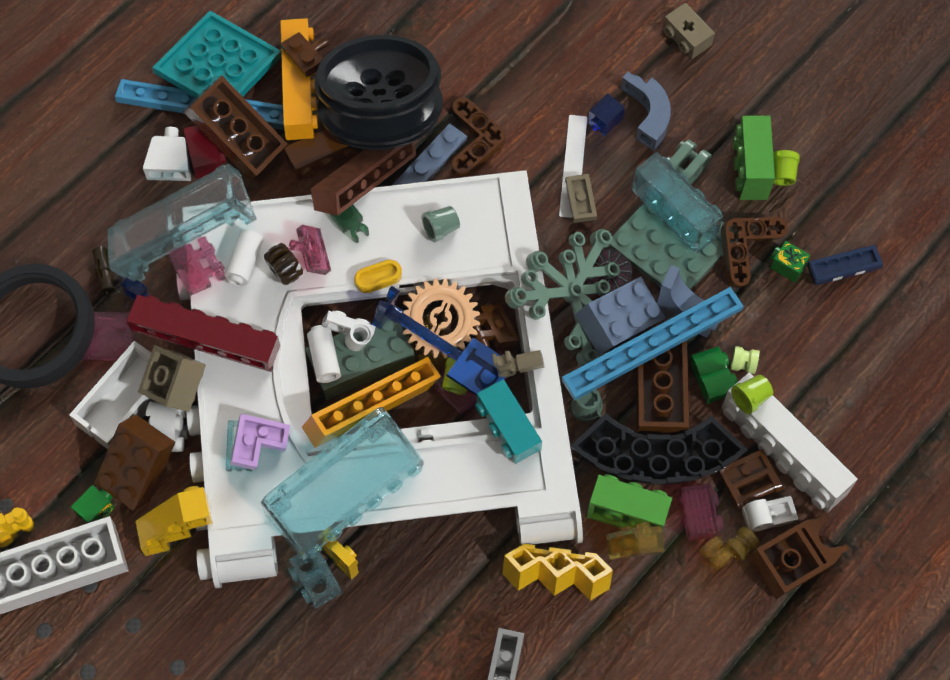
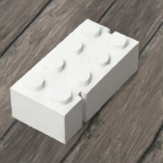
M136 341L127 348L70 413V417L77 427L89 436H94L95 440L107 449L119 423L134 415L143 418L146 415L149 402H156L138 392L151 352Z

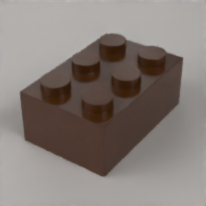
M138 415L130 417L118 424L94 483L133 511L151 500L175 445V441Z

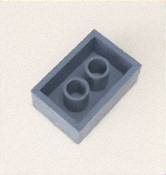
M641 277L588 303L575 313L576 318L599 356L629 341L638 334L651 329L665 319L664 314Z

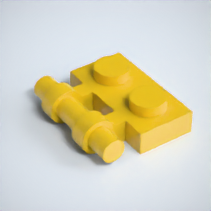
M14 508L12 512L5 516L2 513L0 514V547H5L12 543L13 539L18 536V531L30 532L33 530L34 522L24 509Z
M330 530L323 531L320 537L323 550L352 580L359 573L358 561L355 559L357 555L348 545L343 547L337 542L334 532Z

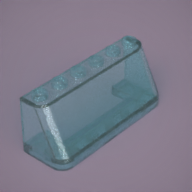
M379 407L270 491L262 499L261 505L265 516L303 561L308 557L312 559L321 552V547L324 544L338 539L343 533L342 530L349 524L353 526L358 523L363 517L362 514L369 508L373 510L378 507L383 501L382 498L389 492L393 494L398 491L403 485L402 482L409 476L413 478L418 475L423 469L424 462L383 407Z

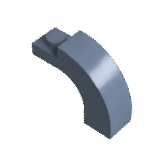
M627 72L622 78L621 90L639 101L648 113L646 119L637 129L636 140L652 151H655L667 133L671 114L669 98L663 87L655 79L651 78L646 84L639 76Z

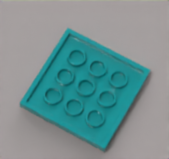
M209 11L152 68L154 74L195 98L221 75L243 97L282 57L281 50L214 12Z

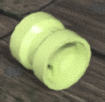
M735 346L730 369L734 371L742 369L746 370L747 373L755 374L760 351L754 349L746 351L743 347Z

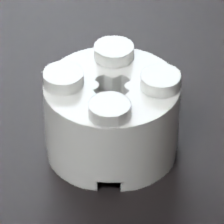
M149 402L146 410V416H150L148 423L175 441L172 452H183L184 439L189 438L188 425H185L186 411L166 407L158 402Z

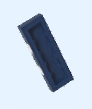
M871 245L808 261L807 267L814 286L882 269L883 263L876 245Z

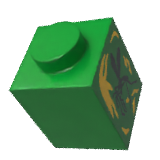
M785 241L781 248L777 246L772 253L770 259L773 262L770 269L795 283L806 267L811 255Z
M93 485L71 506L75 514L86 524L106 518L115 507L110 501L113 497L102 488L98 490Z

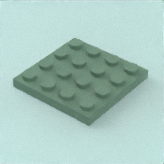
M666 179L612 236L608 247L611 250L622 253L634 268L660 288L670 266L680 268L681 279L692 290L723 256L721 227L724 222ZM731 227L729 228V231H732L734 234L737 233Z

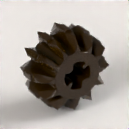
M279 243L274 245L264 254V259L269 269L283 285L295 282L303 274V269L298 259L285 244Z

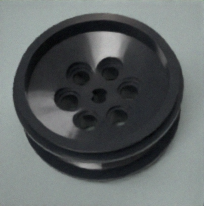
M372 35L350 40L331 50L320 62L315 75L314 84L319 97L318 114L321 123L336 140L355 148L386 150L415 142L432 130L443 109V96L439 88L441 84L440 66L433 54L425 46L408 38L393 35Z

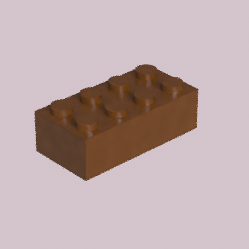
M222 75L215 79L183 111L248 179L257 176L287 145L283 138Z
M687 340L636 367V433L643 435L670 434L672 436L684 433V431L689 429Z

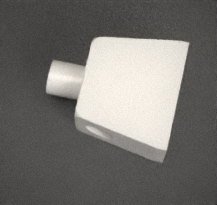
M166 127L164 136H154L151 139L143 165L147 180L191 181L188 145L186 138L178 137L179 130L176 127Z

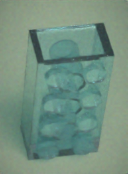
M656 152L636 168L632 191L696 254L717 238L723 219L720 209L715 205H711L705 199L704 194L689 183L683 173H678L672 167L669 159L662 157Z

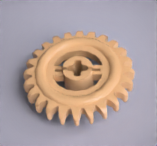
M436 278L433 280V286L424 281V289L415 286L417 295L408 293V297L412 302H403V305L408 308V310L400 312L401 315L407 317V319L400 322V325L408 326L403 331V335L411 334L412 336L408 343L417 342L415 351L423 346L424 356L430 350L433 351L434 359L437 358L439 352L446 359L449 350L453 356H456V347L464 351L465 345L463 342L470 343L472 339L469 335L478 334L472 328L473 326L480 325L479 321L474 320V317L479 316L480 312L473 311V308L478 303H470L469 300L473 295L471 293L464 295V286L457 290L456 281L451 286H448L446 278L443 280L442 285H439ZM441 300L443 301L441 306L433 309L428 317V323L431 327L429 332L423 324L422 316L424 309L430 303ZM452 305L458 315L457 326L450 334L438 336L439 332L447 328L451 323L452 315L449 308ZM443 311V320L446 322L438 325L434 333L437 325V319L434 316H438Z

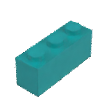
M504 379L477 393L476 409L481 417L486 416L490 423L488 428L494 438L499 437L503 444L501 449L507 459L512 458L514 463L517 464L542 450L541 438Z

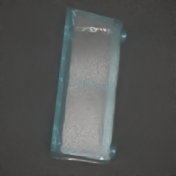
M230 164L219 166L214 172L131 217L116 222L114 226L108 228V262L111 271L137 284L145 279L143 271H149L148 264L225 223L232 227L235 225V220H244L246 225L257 220L240 172Z

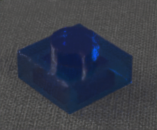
M126 277L121 284L125 295L133 300L136 299L137 295L143 297L148 295L147 287L138 280L132 281Z

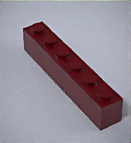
M137 295L126 320L131 331L271 372L280 348L278 336L270 330L264 329L259 331L246 323L235 324L229 322L225 317H211L201 310L192 309L191 311L184 309L181 305L174 302H169V304L160 302L159 299L150 295H146V297Z

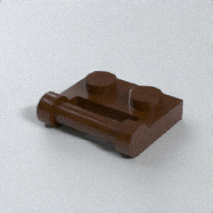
M763 449L741 458L717 472L737 510L742 509L745 504L771 492L777 493L783 490L782 484ZM764 477H767L769 483L743 495L738 491V489Z

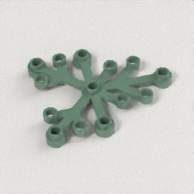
M599 229L591 234L590 242L592 248L586 258H584L582 245L585 243L584 235L581 232L570 235L569 244L572 246L573 251L567 249L559 254V261L563 266L565 277L548 263V257L544 252L535 251L526 257V265L529 270L521 275V281L525 286H529L533 290L526 291L521 287H514L508 290L505 295L506 303L514 309L523 306L527 301L536 300L535 304L529 308V315L534 320L545 316V306L549 299L563 297L565 301L571 303L576 324L570 335L565 338L564 344L569 350L579 348L581 345L582 350L576 356L580 367L599 358L596 350L592 349L590 340L576 318L575 313L581 310L582 306L592 302L586 295L597 294L602 296L610 291V285L606 280H600L595 284H583L586 278L603 276L612 278L617 276L620 271L619 266L614 262L602 267H593L602 249L608 247L612 240L611 233L604 229ZM574 261L576 262L578 270L576 277L572 265ZM542 270L560 287L547 289L538 281L536 272Z

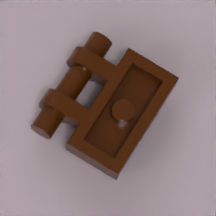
M502 305L480 306L478 309L480 315L474 317V320L479 321L480 325H484L486 330L482 331L480 325L473 326L472 328L478 333L473 338L490 348L488 342H493L496 349L517 346L520 339Z

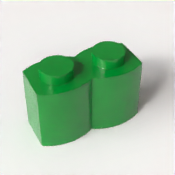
M719 346L691 355L689 360L690 366L705 402L710 404L725 399L728 390L738 382L735 374H731L727 368L729 365L727 354L722 352Z

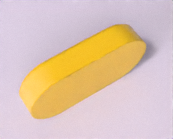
M385 260L364 267L355 274V286L362 293H371L395 285L402 278V268L395 260Z

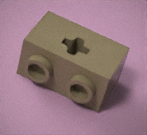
M684 3L665 16L664 33L668 38H672L678 44L681 52L687 54L691 59L712 46L715 32L687 3Z

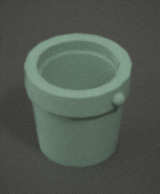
M452 206L427 211L421 216L424 230L429 239L434 243L460 228L459 217Z
M597 389L575 401L574 399L572 400L571 411L577 420L590 423L601 418L603 403Z

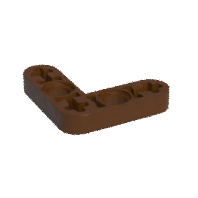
M464 97L454 101L452 106L453 116L477 138L452 161V172L458 178L470 176L505 144V131L471 100ZM459 107H467V112L464 110L459 111ZM477 119H481L485 122V125L477 128L472 123ZM491 135L494 137L499 136V140H491ZM475 148H482L485 154L478 157L472 151ZM466 163V169H458V164L464 165Z
M780 217L734 218L722 225L721 239L727 283L731 287L740 288L747 285L750 281L747 241L777 240L784 237L788 232V225L784 219ZM751 223L759 227V234L757 236L750 232ZM774 225L780 229L779 232L776 230L767 231V228ZM729 228L736 229L737 233L734 234L732 231H729ZM733 239H734V241H736V240L739 241V242H734V243H732V244L730 243V241L733 240ZM732 247L740 251L741 255L738 260L731 256ZM741 263V266H740V267H738V266L733 267V265H736V264ZM734 274L742 275V279L735 278Z

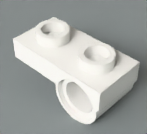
M328 311L322 321L323 327L344 334L345 345L352 351L362 350L371 340L376 326L370 325L367 320L346 317V314L341 311ZM353 333L360 334L363 338V342L357 341L354 338Z
M791 496L766 501V499L755 500L747 503L742 508L748 533L798 521Z

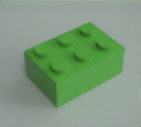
M742 116L740 125H736V136H733L732 141L733 150H737V157H734V171H738V177L735 179V190L739 191L740 200H768L775 180L771 117Z
M598 475L590 500L587 518L659 540L672 497H669L667 493L660 490L650 491L643 489V486L638 483L629 482L627 484L621 482L612 475Z

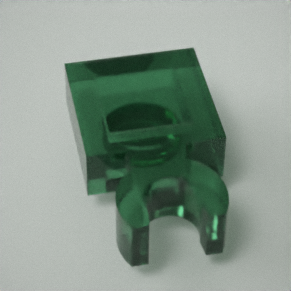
M351 205L338 216L330 214L332 220L343 233L350 230L351 238L355 243L359 242V237L356 235L357 232L361 231L366 236H369L368 227L361 223L363 216L354 205Z

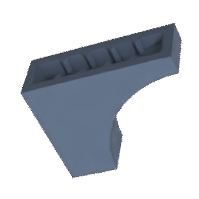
M672 265L662 283L657 302L665 316V321L705 301L685 285L680 276V268ZM718 324L699 334L708 338L710 331H716Z

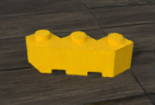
M198 486L184 489V492L177 493L136 520L140 547L145 556L169 551V542L191 537L190 529L213 524L207 494L204 487L199 488Z
M523 544L504 555L502 574L518 591L539 579L554 596L574 584L591 601L610 589L613 570L596 553L585 552V555L573 554L571 550L550 547L549 550L535 548V545Z

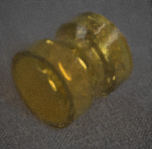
M742 526L737 531L736 536L729 538L724 543V546L734 559L742 562L747 558L750 550H755L760 546V542L751 530Z
M719 536L711 539L699 550V553L704 558L709 559L711 562L710 566L715 571L720 570L735 556L730 549H726L723 546V541Z

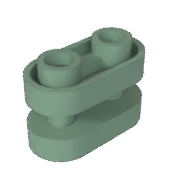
M689 139L686 142L681 141L675 149V154L672 157L668 156L661 165L663 169L662 175L670 180L675 175L678 176L677 185L684 190L690 187L712 158V155L706 150H702L697 154L695 152L697 144ZM690 159L692 162H691V163L689 164V166L684 170L682 167H683V166L687 163V161Z

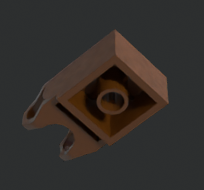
M828 515L818 519L806 520L760 546L749 555V558L776 600L830 568L843 553L849 550L847 545L829 548L820 541L819 530L830 520Z

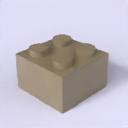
M154 345L138 392L166 407L190 412L206 364L178 351Z

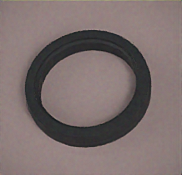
M26 264L0 273V300L21 286L45 283L66 291L74 303L76 312L73 334L67 345L56 357L41 366L31 369L17 370L0 365L1 384L20 389L37 388L51 384L73 370L82 360L90 346L95 327L92 304L83 287L69 274L56 267L45 264Z

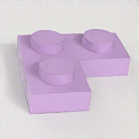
M240 414L230 465L255 470L261 447L284 452L287 447L290 425Z

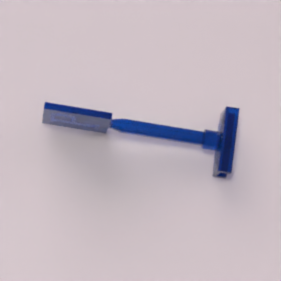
M391 286L389 288L385 302L379 301L372 322L373 326L380 330L388 319L395 323L398 322L454 359L456 362L446 376L477 396V393L503 379L505 380L506 377L498 376L497 367L493 366L492 354H496V356L501 355L475 338L471 340L464 351L457 349L404 314V311L396 306L400 291L395 287Z

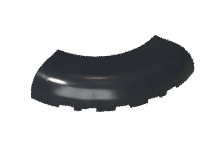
M605 413L570 446L583 460L601 471L626 481L650 485H675L705 478L735 462L748 450L712 415L701 424L684 431V433L670 436V434L643 435L633 432L632 429L621 425Z

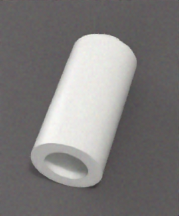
M242 230L240 232L224 274L230 284L242 286V284L248 283L264 240L258 233L250 230Z
M322 325L314 326L307 333L316 380L320 383L335 381L341 377L331 329Z

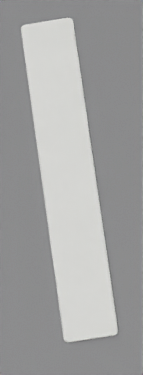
M569 115L559 211L560 217L572 218L565 178L582 175L587 126L586 116Z

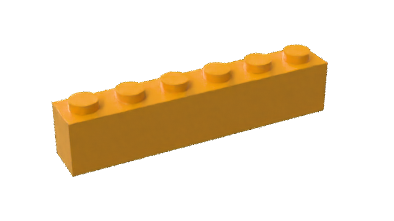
M308 18L281 20V43L298 32L307 41H314L313 27L309 28ZM282 50L283 118L286 140L314 138V129H318L317 115H313V111H317L316 97H312V93H316L315 79L311 77L316 75V72L306 78Z
M426 357L312 414L304 423L302 429L314 448H317L429 390L441 376L429 357Z

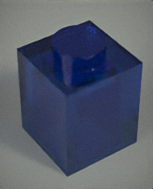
M607 93L589 111L588 123L595 131H600L606 136L623 119L625 106Z

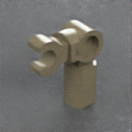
M541 350L516 355V358L512 357L509 351H505L503 356L492 354L493 366L497 367L499 377L513 376L518 370L522 373L545 368Z

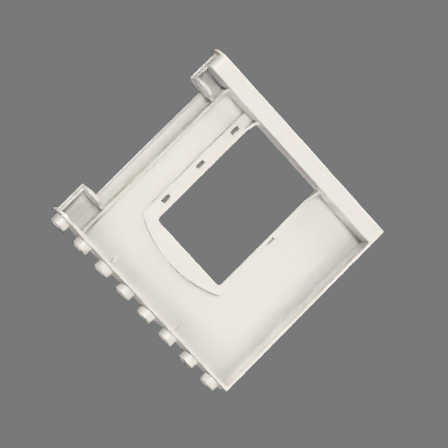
M526 170L375 187L338 216L315 211L311 195L184 209L185 227L174 228L173 230L177 257L187 256L188 270L177 272V287L180 300L191 299V311L192 309H198L211 317L222 316L235 324L246 323L259 331L264 329L270 330L278 336L280 348L271 372L194 350L195 360L206 364L197 389L198 405H192L190 412L186 411L190 436L201 435L202 452L190 453V469L193 483L204 482L213 524L196 528L197 531L208 530L209 548L197 549V566L200 580L213 579L214 586L217 589L222 588V583L277 576L278 565L274 536L515 507L517 531L521 545L575 539L576 543L583 542L581 512L548 303L545 306V316L538 320L532 319L529 315V308L535 304L536 300L527 301L523 306L515 308L521 354L541 350L545 367L524 372L530 413L526 414L542 440V450L517 464L514 463L512 458L507 459L501 449V445H503L499 437L494 438L488 428V424H490L488 419L338 436L317 448H314L302 429L304 423L312 415L302 322V309L304 307L408 295V293L417 294L415 286L424 289V281L433 286L435 278L438 280L439 285H442L445 278L448 281V286H451L456 281V289H460L463 286L468 288L496 285L508 290L514 287H521L526 291L533 290L531 287L525 286L521 281V275L529 270L526 265V257L535 251H539ZM452 206L459 217L460 228L444 236L441 240L435 243L432 242L424 230L421 219L422 214L427 211ZM242 230L256 232L264 240L247 284H242V286H234L228 282L224 274L239 234ZM279 243L285 244L290 249L303 269V274L299 279L288 285H283L277 279L264 259V254L268 249ZM385 260H395L401 265L402 278L395 285L371 293H362L355 286V274L364 267ZM542 270L536 272L538 281L545 286ZM414 284L413 287L399 288V285ZM240 414L290 425L286 450L282 452L261 447L255 470L230 465Z

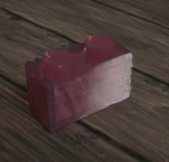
M711 484L682 487L679 492L687 541L718 538L720 530H723L722 516L716 513L715 506L719 505L717 491H712Z

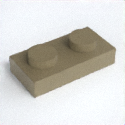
M589 174L566 177L565 183L573 223L596 220L597 212Z

